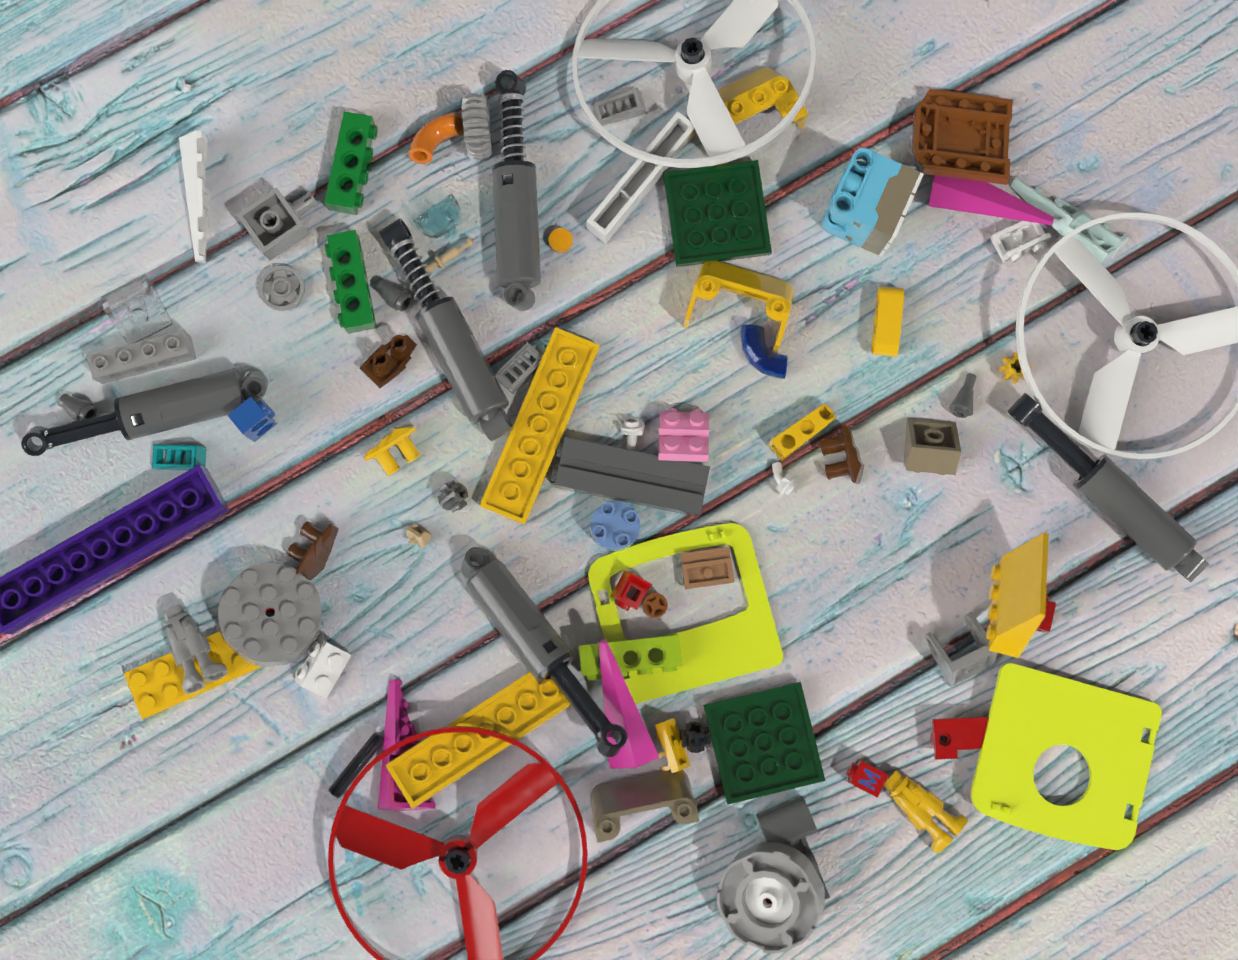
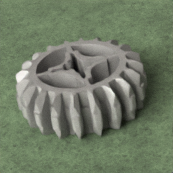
M477 93L465 95L462 98V117L468 156L470 159L477 160L490 158L492 155V137L487 98L484 94Z

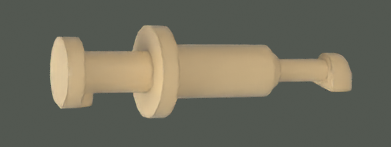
M473 238L466 239L467 243L459 248L453 247L440 256L435 254L436 260L429 264L427 263L426 272L429 273L438 266L444 269V264L456 258L462 250L474 244Z

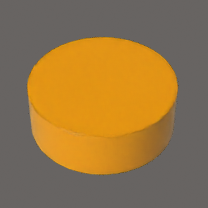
M557 228L550 233L549 246L554 252L562 254L571 249L573 238L567 229Z

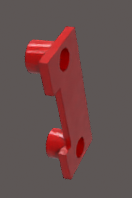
M989 717L932 719L933 731L930 734V741L934 746L935 760L958 759L957 750L982 749ZM941 735H944L946 737V740L944 742L940 741Z

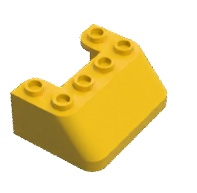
M769 67L761 68L717 90L735 125L773 106H776L780 116L784 119L799 99L790 80ZM804 105L792 120V122H796L799 130L804 128L808 116Z

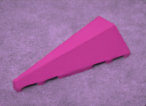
M943 176L934 177L929 207L1053 225L1054 217L988 182Z
M605 638L598 642L604 714L611 723L622 726L627 733L626 744L616 756L609 757L608 763L611 769L637 768L659 758V755ZM607 737L611 744H616L613 738Z
M394 679L389 681L383 751L404 738L416 734L414 723H410L407 709H409L408 701H404L400 688L403 684L402 680ZM418 740L394 750L382 759L378 810L410 811L436 808L435 801L429 798L412 809L385 766L419 744Z

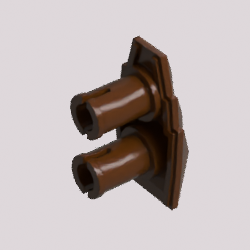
M396 335L386 345L382 344L359 369L381 389L406 369L405 365L411 360V354L417 344L408 335Z
M843 425L841 437L820 441L823 456L845 451L847 457L846 461L825 464L826 476L830 480L849 475L853 483L860 484L864 464L861 461L859 449L855 445L853 433L848 426Z
M309 521L302 525L300 534L314 543H311L308 550L296 542L289 546L287 556L300 563L296 574L301 573L311 581L325 568L339 528L330 524L325 530H321Z

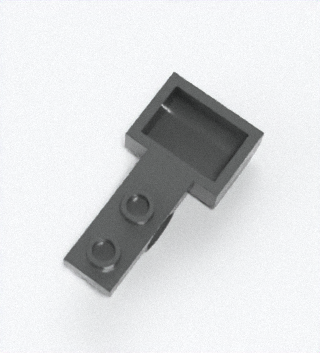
M803 796L755 814L766 842H777L791 846L804 854L812 862L824 885L825 900L830 898L816 859L806 840L807 836L818 831Z

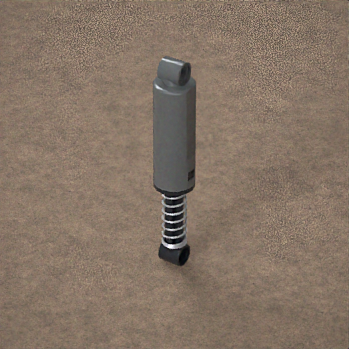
M504 70L498 74L495 81L496 88L500 92L498 98L499 107L502 109L499 112V116L502 118L499 124L503 128L500 131V135L503 137L500 143L504 146L500 151L504 157L501 159V162L493 166L497 283L500 287L506 288L504 298L507 304L520 311H527L535 303V294L530 288L536 287L541 283L536 166L532 162L524 161L527 155L523 153V149L526 147L523 144V139L526 136L522 134V130L526 127L522 125V121L525 119L522 116V111L525 108L521 104L525 101L526 85L515 72ZM514 82L513 86L508 89L509 84ZM523 292L522 299L517 302L518 294Z
M399 218L380 229L379 233L385 245L390 250L392 256L398 258L396 264L402 267L401 273L407 275L405 281L411 283L410 290L416 292L414 298L420 300L419 307L422 309L416 314L415 318L468 419L472 423H480L482 430L490 441L513 430V425L504 411L509 405L507 397L454 297L440 298L438 295L440 290L434 287L436 281H431L429 278L431 273H427L425 270L427 264H422L420 261L422 256H418L416 253L418 248L414 247L415 242L409 228Z

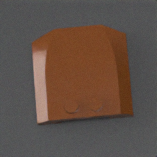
M929 89L924 99L916 106L914 112L912 154L921 172L928 175L1007 185L1010 179L1008 148L1013 99Z

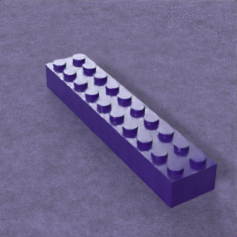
M197 465L1 576L0 634L12 635L229 512L230 509L208 469Z

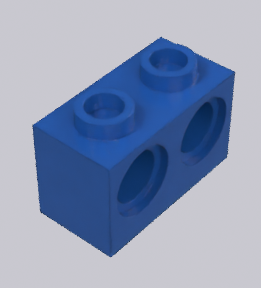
M252 397L248 398L227 415L239 431L254 442L277 425V422L273 419L276 415L273 410L261 399L256 401Z

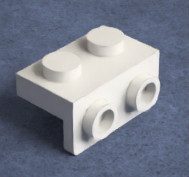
M1021 221L993 234L990 239L1004 263L1008 260L1016 262L1026 256L1025 252L1032 249L1034 252L1045 248L1047 246L1046 242L1052 236L1050 232L1045 234L1040 223Z
M319 637L317 642L315 641L310 646L309 656L305 663L298 667L295 681L301 687L327 699L351 654Z

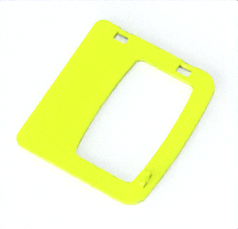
M727 523L660 537L631 546L626 550L600 557L591 565L588 573L589 583L604 639L606 638L607 642L626 641L627 639H625L615 600L610 597L612 594L610 585L612 575L653 560L707 547L729 545L734 551L748 602L747 609L707 625L665 635H679L682 665L677 666V671L662 672V667L652 668V674L637 675V670L628 671L630 678L624 680L635 704L777 666L782 662L783 652L752 540L748 531L741 525ZM606 589L610 603L601 605L598 591ZM653 648L649 651L648 657L650 661L658 663L662 660L663 653L660 649ZM627 651L623 656V660L627 665L632 666L637 663L638 655L634 651Z

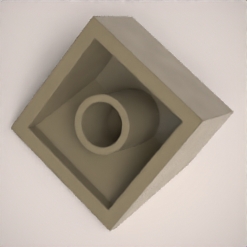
M907 418L904 451L906 471L956 475L961 455L956 423Z

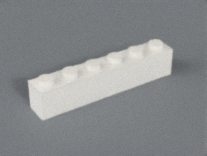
M677 111L644 152L662 157L677 158L695 136L696 131L691 121ZM637 159L586 221L587 230L606 244L669 166L657 165Z

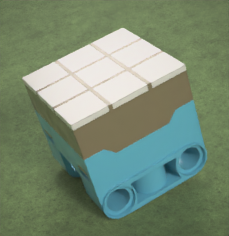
M859 148L853 154L847 169L844 170L833 192L822 220V228L828 234L882 257L896 238L924 174L868 148ZM856 159H863L866 161V163L863 161H856ZM829 217H830L831 221L834 222V223H836L837 225L832 224V223L829 221Z

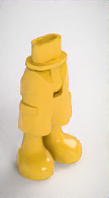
M897 770L887 778L884 787L890 791L889 796L903 810L909 822L919 831L926 829L933 839L931 849L936 854L943 851L953 841V837L942 830L932 820V817H937L954 836L958 835L968 822V819L962 814L957 816L949 814L943 809L944 802L934 793L926 791L915 781L909 779L908 776L903 777Z

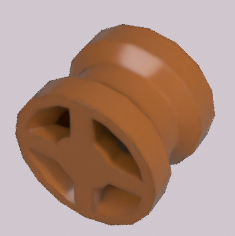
M660 593L649 594L643 602V610L650 618L663 616L668 608L667 599Z

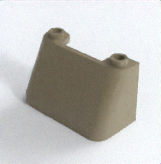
M670 769L668 771H659L595 786L591 792V807L597 843L609 841L618 836L620 832V816L669 806L673 819L680 824L699 822L698 811L687 773L684 770L672 773Z

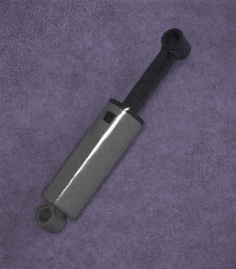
M234 368L115 398L114 412L51 428L35 426L22 438L21 446L28 455L39 456L55 446L121 430L122 435L128 441L226 416L250 397L255 400L261 399L266 393L268 379L259 371H252L242 378L238 369ZM257 381L260 383L261 389L252 390L248 383ZM31 437L41 439L42 445H35Z
M1026 393L1007 410L1023 427L1028 426L1080 475L1074 482L1073 487L1090 500L1103 515H1106L1160 567L1164 570L1175 568L1185 579L1192 582L1209 566V563L1193 549L1197 543L1196 539L1149 497L1134 480L1115 465L1106 454L1100 456L1095 461L1092 460L1042 413V407Z
M480 547L470 548L466 552L461 565L462 574L469 579L466 583L467 591L535 680L542 685L552 679L595 735L598 751L606 757L616 756L626 744L627 733L622 726L613 724L608 720L568 668L575 659L573 652L503 562L495 560L489 563V555L484 549ZM471 562H477L480 566H475ZM607 737L613 738L616 744H611Z

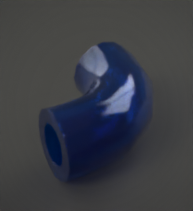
M742 325L740 331L741 346L748 362L762 374L785 379L788 356L774 353L767 347L764 327Z

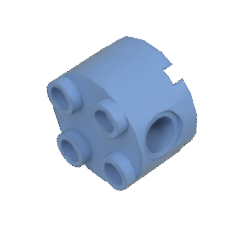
M613 500L604 502L596 509L592 516L591 531L593 538L601 548L607 551L618 552L626 550L635 543L639 536L640 520L638 513L632 506L623 501Z

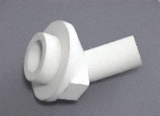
M631 417L625 419V422L620 424L622 434L628 435L626 449L635 451L637 435L644 433V423L639 421L638 418Z
M773 463V474L778 484L775 489L779 492L780 496L784 493L788 496L797 486L794 482L797 477L790 474L784 477L781 463Z

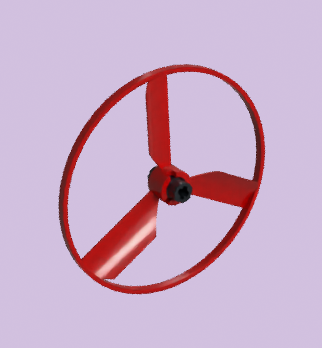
M473 726L439 727L422 731L404 738L377 755L365 766L345 793L335 815L328 847V870L333 897L347 928L360 945L376 960H390L364 938L352 922L343 904L335 874L334 854L336 838L340 847L400 870L439 856L438 863L442 872L446 876L456 879L468 960H503L495 902L470 875L477 864V848L559 783L571 802L578 820L582 841V868L574 900L560 926L537 951L524 960H537L560 937L572 919L582 895L587 872L588 850L583 818L569 786L560 773L549 761L525 743L494 730ZM453 732L488 735L521 748L539 761L538 763L525 765L477 804L469 837L454 835L445 842H441L346 805L357 784L381 759L410 742L432 735ZM456 855H461V858H456Z

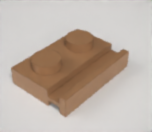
M729 547L680 553L685 590L734 583Z

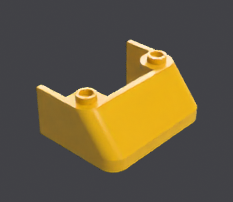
M705 262L700 269L683 327L687 329L689 327L697 298L712 300L718 295L719 289L766 302L765 310L767 316L773 321L780 322L771 352L776 355L791 310L794 296L792 285L780 279L722 262Z

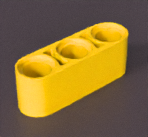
M878 287L871 346L872 355L897 357L904 303L903 288Z

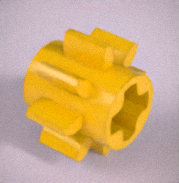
M1017 352L1012 354L1011 359L1005 356L1002 359L1005 365L998 369L1003 371V380L1011 379L1013 384L1018 383L1019 377L1025 380ZM1013 364L1015 368H1019V371L1017 373L1014 368H1011Z

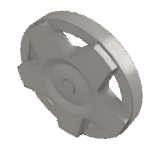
M276 266L269 269L262 276L259 283V294L268 307L277 311H287L297 307L302 301L305 294V283L295 269L288 266ZM285 271L293 273L294 276L287 277ZM273 274V280L266 282L268 277ZM300 286V292L298 295L296 293V289ZM264 293L271 295L270 302L266 299ZM286 301L290 303L288 305L282 306L283 303Z

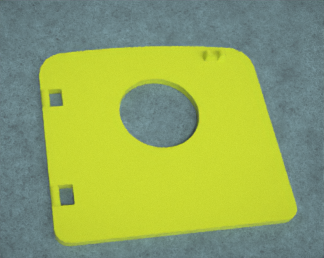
M1013 663L1003 664L998 673L988 715L989 720L971 787L973 806L981 814L1049 837L1112 850L1126 848L1133 841L1137 829V819L1143 802L1155 748V738L1162 716L1161 707L1154 702ZM1144 728L1151 729L1148 743L1141 742ZM1056 745H1068L1075 748L1083 755L1089 767L1090 779L1085 793L1077 801L1068 805H1054L1046 801L1040 795L1034 783L1033 775L1037 759L1045 750ZM1127 804L1134 805L1131 820L1124 819Z

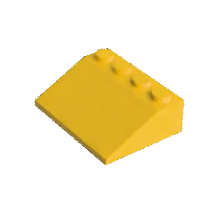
M1042 533L1001 557L997 565H993L990 574L993 584L989 591V599H992V604L987 614V618L991 619V622L986 632V639L989 640V651L1019 658L1045 617L1048 533Z

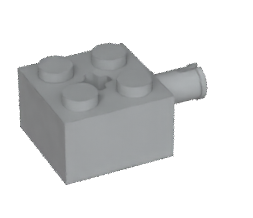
M276 187L236 215L270 261L309 235V232L300 221V216L314 206H317L318 203L309 191L292 204L288 203Z

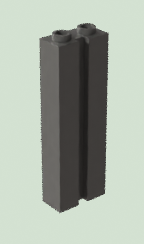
M568 437L564 438V443L559 442L556 457L561 458L558 467L554 466L551 481H555V488L700 517L710 466L685 461L658 460L656 455Z

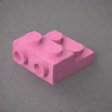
M668 408L665 411H660L658 460L708 462L709 413H703L700 409H693L690 412H679L675 408Z

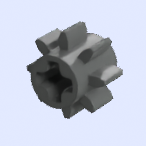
M452 480L449 484L445 483L439 488L442 494L438 496V502L443 509L451 510L454 513L467 505L465 499L468 497V491L463 484L455 483Z

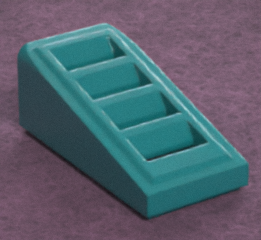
M153 444L152 469L188 471L197 465L205 467L207 449L199 445ZM164 450H167L166 464H163ZM174 451H176L175 464H173ZM184 451H186L185 464H183Z

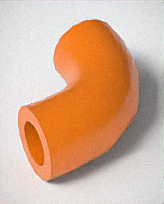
M458 112L448 113L426 123L414 136L409 149V158L419 164H427L432 161L434 150L440 143L453 137L462 136L463 121L461 115Z

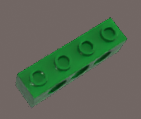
M343 112L325 198V205L330 211L357 215L358 208L363 206L364 194H362L363 185H367L369 172L366 169L368 162L371 163L373 158L372 140H376L378 134V126L375 124L372 116ZM363 138L360 144H352L354 139ZM350 161H358V164L355 167H347ZM353 183V187L350 190H343L345 184Z
M351 230L327 235L328 244H325L327 258L332 260V267H329L331 280L336 281L337 290H333L336 304H340L341 313H338L340 327H344L348 334L377 328L360 237L357 231ZM344 255L351 256L348 263H340V259ZM348 278H355V283L351 287L344 286ZM351 302H360L356 310H349Z

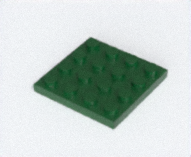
M758 160L663 172L676 267L704 264L708 261L721 262L772 254Z
M801 682L703 705L727 805L826 781Z

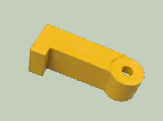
M824 403L771 439L768 445L782 462L833 422L837 416Z

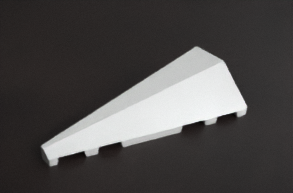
M195 130L179 137L195 262H206L211 196L210 191L204 185L208 138L202 131Z

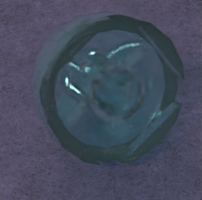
M451 193L444 197L441 202L434 204L420 214L413 222L429 238L437 239L444 236L448 239L458 232L456 226L461 222V207Z

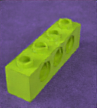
M679 635L608 642L623 677L627 676V671L637 670V675L652 674V668L662 667V672L677 671V666L682 665ZM598 644L580 645L579 654L582 676H587V680L602 679L598 662L600 657ZM653 648H658L663 653V658L658 663L650 661L648 657L649 651ZM627 651H634L638 655V661L635 665L630 666L624 662L623 656Z

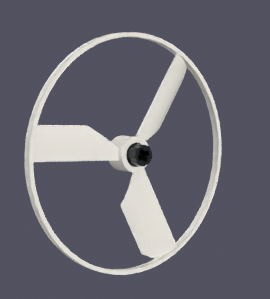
M599 0L588 13L576 38L572 61L573 81L581 108L590 123L608 142L621 151L643 161L662 166L677 168L713 166L730 162L758 150L779 135L798 114L809 94L815 73L816 47L811 23L798 0H787L801 18L809 39L811 62L808 77L799 99L784 119L767 134L746 145L710 78L712 71L711 50L744 48L778 7V0H733L701 40L688 38L679 44L676 50L654 41L597 38L584 40L592 22L610 1ZM579 58L676 63V71L679 78L691 84L686 113L709 157L676 159L657 156L635 149L609 133L594 117L584 100L579 85Z
M1120 213L1094 219L1077 227L1058 240L1041 257L1032 270L1020 298L1016 319V347L1022 373L1031 394L1048 418L1064 433L1082 445L1106 455L1135 460L1156 459L1185 452L1214 436L1238 411V395L1221 420L1207 433L1193 442L1180 448L1153 454L1117 451L1115 449L1141 354L1154 349L1159 340L1182 355L1238 343V306L1158 325L1146 316L1132 318L1120 283L1079 240L1072 238V236L1092 226L1110 221L1135 219L1153 221L1178 229L1207 247L1225 266L1237 287L1238 269L1226 253L1212 240L1187 224L1157 214ZM1053 253L1058 256L1120 323L1114 333V342L1120 352L1125 351L1094 373L1079 427L1080 434L1065 424L1041 395L1032 377L1024 346L1023 329L1027 300L1038 273Z

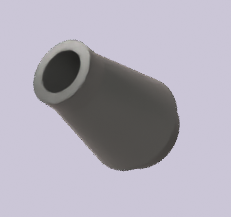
M384 279L376 286V292L395 311L403 312L410 306L413 297L410 295L409 290L389 283Z
M67 393L63 394L58 400V405L75 421L96 416L97 409L92 402L70 396Z

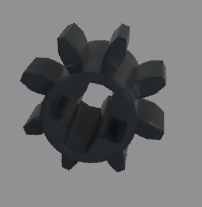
M697 721L687 723L686 730H680L682 748L686 747L692 753L705 751V745H711L709 727H705L701 722Z

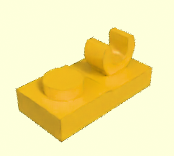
M675 717L655 724L657 739L664 749L663 752L658 754L659 758L666 757L668 760V765L662 767V770L668 771L671 769V772L674 773L691 766L686 750L682 748V740H680V732Z

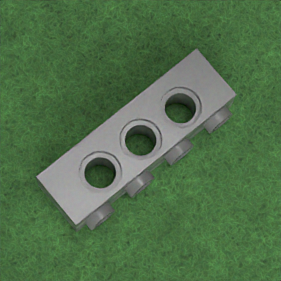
M184 330L90 354L87 355L92 379L101 384H106L196 359L191 336Z

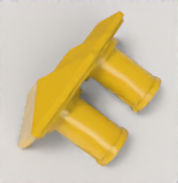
M413 424L393 427L390 433L382 437L378 444L367 451L364 460L368 461L371 458H376L386 472V475L390 476L400 469V466H398L388 451L393 445L398 446L408 463L418 458L421 453L418 452L409 438L410 434L415 431Z

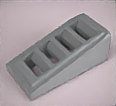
M638 87L593 103L597 120L602 126L647 114L642 93ZM631 99H635L637 107L633 108ZM623 101L626 102V111H624L621 102ZM612 104H616L617 114H614ZM604 106H607L609 117L606 118L602 108Z
M527 342L495 374V377L500 384L514 394L538 368L543 356ZM526 352L536 359L534 363L524 355ZM520 359L530 366L527 370L518 363ZM513 366H515V367H517L523 374H522L521 376H519V375H518L516 372H514L511 368H512ZM507 373L516 379L514 383L505 376Z

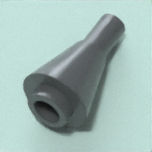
M972 373L967 374L964 386L949 406L953 415L959 418L973 415V387L977 376Z

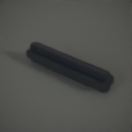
M378 733L371 735L328 791L334 797H341L381 747L384 738Z

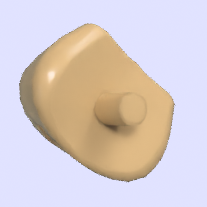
M416 524L407 528L406 535L410 540L408 541L410 545L415 543L419 547L424 548L432 538L429 531Z

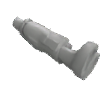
M181 604L163 612L167 621L164 626L166 627L167 637L171 644V653L176 665L183 666L185 678L182 688L186 694L202 689L206 685L204 680L209 682L216 681L228 674L227 667L224 664L214 663L209 658L208 654L211 647L205 635L199 631L190 614L184 611ZM195 658L198 660L203 677L198 673L193 664Z

